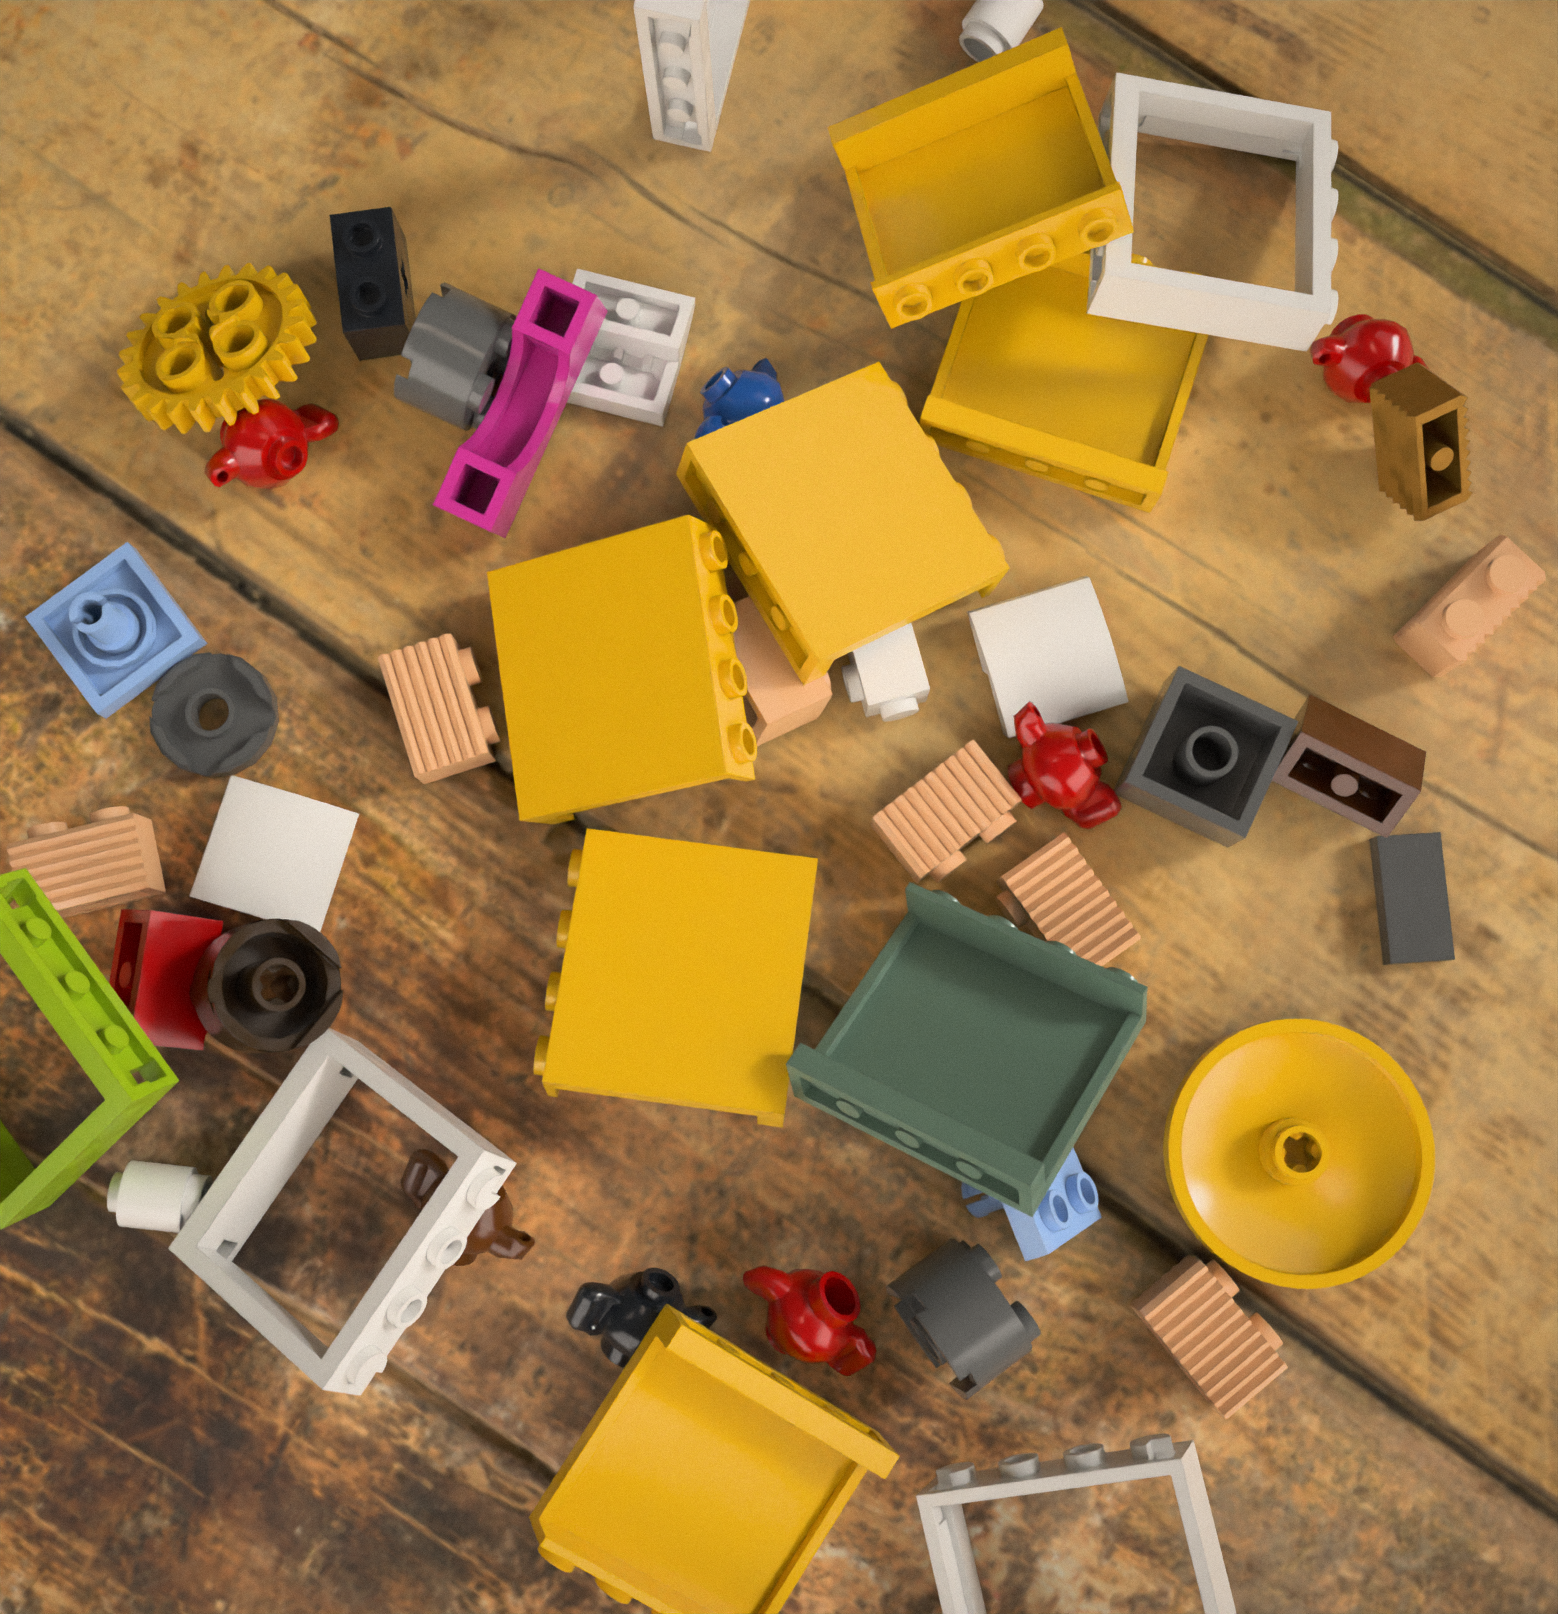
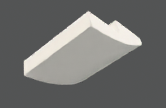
M577 269L572 284L597 295L608 312L567 403L663 427L687 343L695 308V298Z
M1088 576L967 611L983 672L989 677L1002 731L1006 737L1012 738L1016 736L1013 716L1029 701L1038 708L1045 724L1065 722L1129 702L1111 636L1095 590Z
M230 775L189 896L263 919L301 921L320 932L359 814L295 793Z

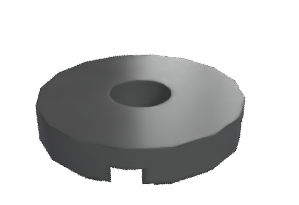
M200 653L193 654L173 665L157 683L151 699L154 704L152 707V718L149 716L150 732L161 753L179 768L208 778L235 775L257 763L272 745L279 723L277 697L267 678L241 657L230 654ZM212 699L225 700L229 708L226 722L218 729L204 730L199 722L201 708Z

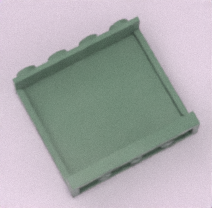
M909 882L905 888L907 914L815 1050L800 1043L787 1061L786 1066L793 1094L806 1103L1033 1217L1146 1022L1148 987L1138 983L1132 975L1122 969L1099 966L1077 956L1071 948L1060 942H1045L1018 930L1012 922L1001 916H986L961 905L956 898L944 891H929Z

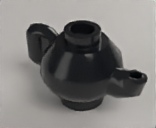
M648 1268L645 1271L622 1275L614 1279L610 1284L584 1283L579 1287L569 1306L566 1318L574 1330L583 1331L590 1336L602 1334L600 1345L605 1356L614 1364L625 1368L666 1303L708 1329L717 1320V1314L709 1306H685L676 1278L663 1269Z

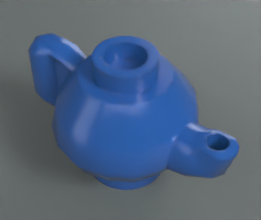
M767 358L757 362L751 371L737 370L732 372L727 366L723 367L704 384L700 391V394L706 399L703 404L704 421L698 427L694 439L784 402L782 389L777 381V372Z

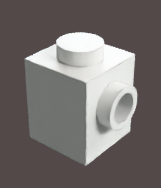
M911 623L848 653L851 664L841 667L844 684L850 702L861 701L866 717L881 714L882 720L887 722L902 719L919 712L918 704L926 702L930 686Z

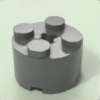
M444 282L440 284L442 296L431 293L411 328L401 356L409 359L412 365L408 379L396 374L394 396L408 405L468 431L472 427L475 429L479 427L495 398L491 394L500 375L503 376L511 350L512 326L516 316Z
M950 1238L886 1286V1290L889 1295L901 1299L894 1307L926 1356L936 1368L944 1365L946 1362L949 1364L957 1376L949 1383L950 1386L963 1399L968 1400L1031 1352V1342L1041 1335V1331L1027 1309L1017 1300L1010 1305L995 1282L1002 1278V1274L987 1251L978 1243L971 1248L964 1240L958 1242Z

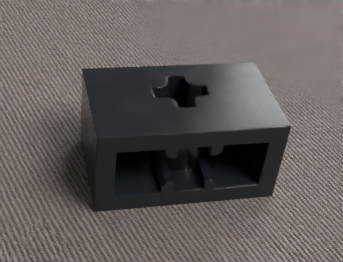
M392 207L329 215L344 336L359 361L402 355L416 317L407 241Z

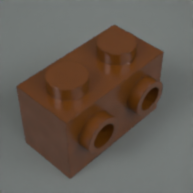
M1310 694L1294 718L1298 721V724L1272 781L1388 838L1421 792L1426 751Z

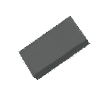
M1441 832L1389 835L1388 838L1376 836L1369 839L1383 965L1455 960Z

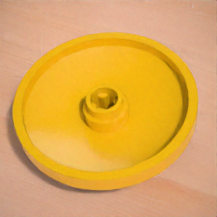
M1312 1019L1266 1021L1235 1031L1219 1040L1194 1062L1183 1077L1170 1104L1165 1123L1163 1139L1165 1172L1170 1192L1185 1223L1197 1239L1224 1263L1239 1272L1266 1283L1295 1289H1318L1348 1283L1367 1275L1392 1258L1407 1242L1424 1215L1430 1199L1435 1173V1144L1432 1126L1420 1094L1408 1075L1387 1052L1362 1035L1336 1024Z

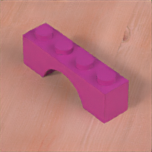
M538 268L512 326L510 355L496 396L477 430L466 442L458 447L433 503L434 506L506 538L608 312L597 295Z

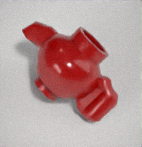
M1357 314L1344 319L1333 329L1329 336L1314 341L1310 347L1313 364L1324 366L1323 379L1328 389L1348 403H1371L1370 386L1372 383L1410 365L1420 363L1428 368L1422 358L1414 355L1412 341L1405 327L1397 322L1388 319H1374L1366 314Z
M272 399L258 400L259 412L255 415L244 407L237 411L234 425L229 426L224 419L220 429V440L223 447L207 462L204 473L216 487H221L235 478L246 486L262 489L284 486L304 469L308 460V443L320 441L338 431L339 420L337 416L314 403L305 404L292 410L281 401Z
M1029 701L1013 716L1015 735L1022 746V757L1010 763L1007 768L1012 787L1022 799L1021 801L1030 809L1046 802L1055 809H1061L1065 817L1071 819L1079 828L1092 829L1116 817L1122 809L1121 801L1108 783L1099 780L1102 774L1101 766L1108 762V755L1098 735L1092 729L1082 732L1073 726L1058 723L1045 724L1038 708Z
M765 1265L745 1271L743 1274L745 1287L768 1301L765 1331L769 1343L776 1351L787 1354L803 1363L819 1364L826 1362L843 1376H851L875 1361L877 1351L875 1343L868 1337L865 1329L854 1324V1320L860 1313L859 1295L853 1284L844 1275L835 1271L823 1273L813 1269H794L786 1273Z

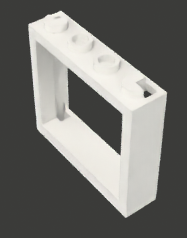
M635 0L633 7L653 139L711 152L750 0Z
M1116 72L1098 116V132L1116 181L1120 182L1132 226L1137 132L1296 161L1295 292L1131 263L1132 233L1104 246L1091 249L1087 314L1307 352L1324 324H1332L1339 298L1337 290L1331 289V272L1338 255V240L1331 238V222L1338 204V190L1331 188V173L1338 154V142L1331 139V112Z
M328 1028L323 1035L309 1044L168 1249L322 1390L361 1395L375 1373L383 1372L387 1363V1355L404 1330L421 1316L427 1304L428 1294L445 1269L452 1266L460 1258L466 1247L468 1235L484 1211L498 1201L500 1196L496 1193L517 1163L359 1041ZM359 1078L456 1154L458 1158L328 1348L232 1261Z
M1153 1434L1131 1441V1449L1105 1453L1103 1444L1092 1443L1076 1446L1064 1451V1459L1040 1462L1037 1453H1022L1000 1460L998 1462L999 1468L976 1471L974 1463L961 1462L936 1470L937 1477L920 1491L916 1498L942 1613L987 1614L963 1513V1503L1171 1475L1205 1614H1237L1194 1440L1172 1443L1169 1434Z

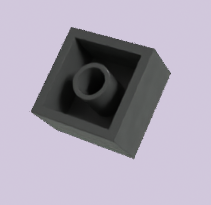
M1178 666L1163 682L1114 791L1117 796L1228 848L1246 838L1298 721Z

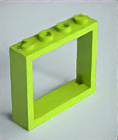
M26 868L0 875V954L105 1101L36 1169L0 1120L1 1230L52 1205L179 1082L172 1069ZM13 900L19 905L18 908H11L10 904ZM139 1072L145 1082L138 1084L132 1074Z

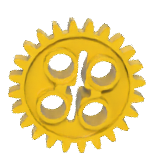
M246 263L239 273L235 275L229 265H224L218 278L211 280L204 271L199 275L198 285L192 288L180 282L177 284V297L171 300L160 296L156 300L161 309L156 314L142 313L139 316L145 328L130 331L126 334V337L133 346L119 351L118 355L125 365L117 369V374L124 382L120 386L147 422L155 420L162 430H166L175 424L181 434H186L197 421L204 432H210L216 418L223 416L229 426L234 425L238 410L245 407L250 413L255 415L259 412L257 402L259 398L266 396L277 400L280 397L275 387L279 381L294 382L297 380L298 377L291 366L309 362L310 357L304 347L316 342L317 338L312 332L311 327L317 324V320L310 311L312 307L298 284H293L287 273L284 272L277 276L270 265H267L257 273L252 263Z

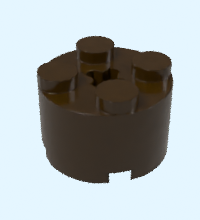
M264 919L233 928L220 935L207 947L196 966L189 995L191 1003L194 1005L196 1013L205 1029L223 1045L240 1052L253 1054L290 1051L312 1043L323 1035L334 1022L342 1005L343 990H341L339 970L342 967L338 953L333 945L314 927L297 920ZM272 974L275 979L271 983L270 988L276 996L264 999L260 993L263 989V984L259 979L260 976Z

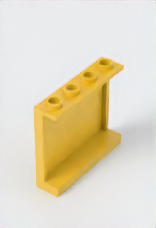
M1062 27L827 127L832 145L845 171L875 281L870 282L891 329L923 318L927 314L967 298L981 295L987 290L1032 272L1041 271L1050 265L1095 247L1104 246L1115 239L1134 232L1120 182L1116 181L1077 76Z
M1091 249L1050 265L1041 271L1032 272L987 290L981 295L962 300L931 393L927 396L920 417L919 425L922 430L933 437L937 446L1150 513L1161 497L1169 471H1166L1209 335L1087 314ZM1131 253V263L1157 267L1153 266V263L1146 257ZM1185 271L1186 273L1202 275L1196 272Z
M876 362L686 443L676 472L677 477L704 522L716 527L722 535L727 547L730 565L803 686L824 676L835 659L975 591H978L981 598L989 596L1010 569L1005 561L1001 544L993 535L987 533L972 509L968 492L960 483L955 482L940 458L935 440L929 433L922 430L907 406L906 396L902 388L895 381H891L880 362Z
M688 514L487 572L520 821L557 824L574 820L573 813L687 787L728 778L745 782L755 780L752 761L757 756V743L752 728L746 722L743 696L747 693V677L742 663L737 659L733 632L738 627V617L735 605L730 596L727 595L724 569L728 565V551L725 541L716 527Z
M587 828L583 850L573 848L569 861L568 887H576L572 910L562 909L558 922L556 945L557 948L565 949L562 971H551L547 984L545 1010L554 1011L550 1036H539L534 1057V1075L543 1076L542 1084L547 1095L558 1097L560 1089L757 1116V1124L783 1128L790 1079L786 1063L793 1054L818 858Z
M666 1303L535 1506L529 1519L539 1543L538 1552L545 1560L564 1572L572 1573L574 1568L578 1567L596 1577L595 1583L608 1596L620 1603L629 1604L632 1598L652 1608V1614H778L866 1471L870 1470L881 1478L886 1479L900 1456L875 1429Z

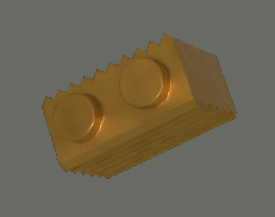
M1420 363L1410 365L1372 383L1370 386V399L1379 492H1386V497L1392 498L1393 503H1399L1400 509L1407 510V515H1414V521H1425L1467 501L1473 493L1468 489L1473 483L1468 479L1472 472L1467 469L1471 463L1467 459L1471 451L1466 448L1470 442L1466 435L1470 430L1465 427L1469 419L1464 416L1469 409L1464 405L1468 397Z

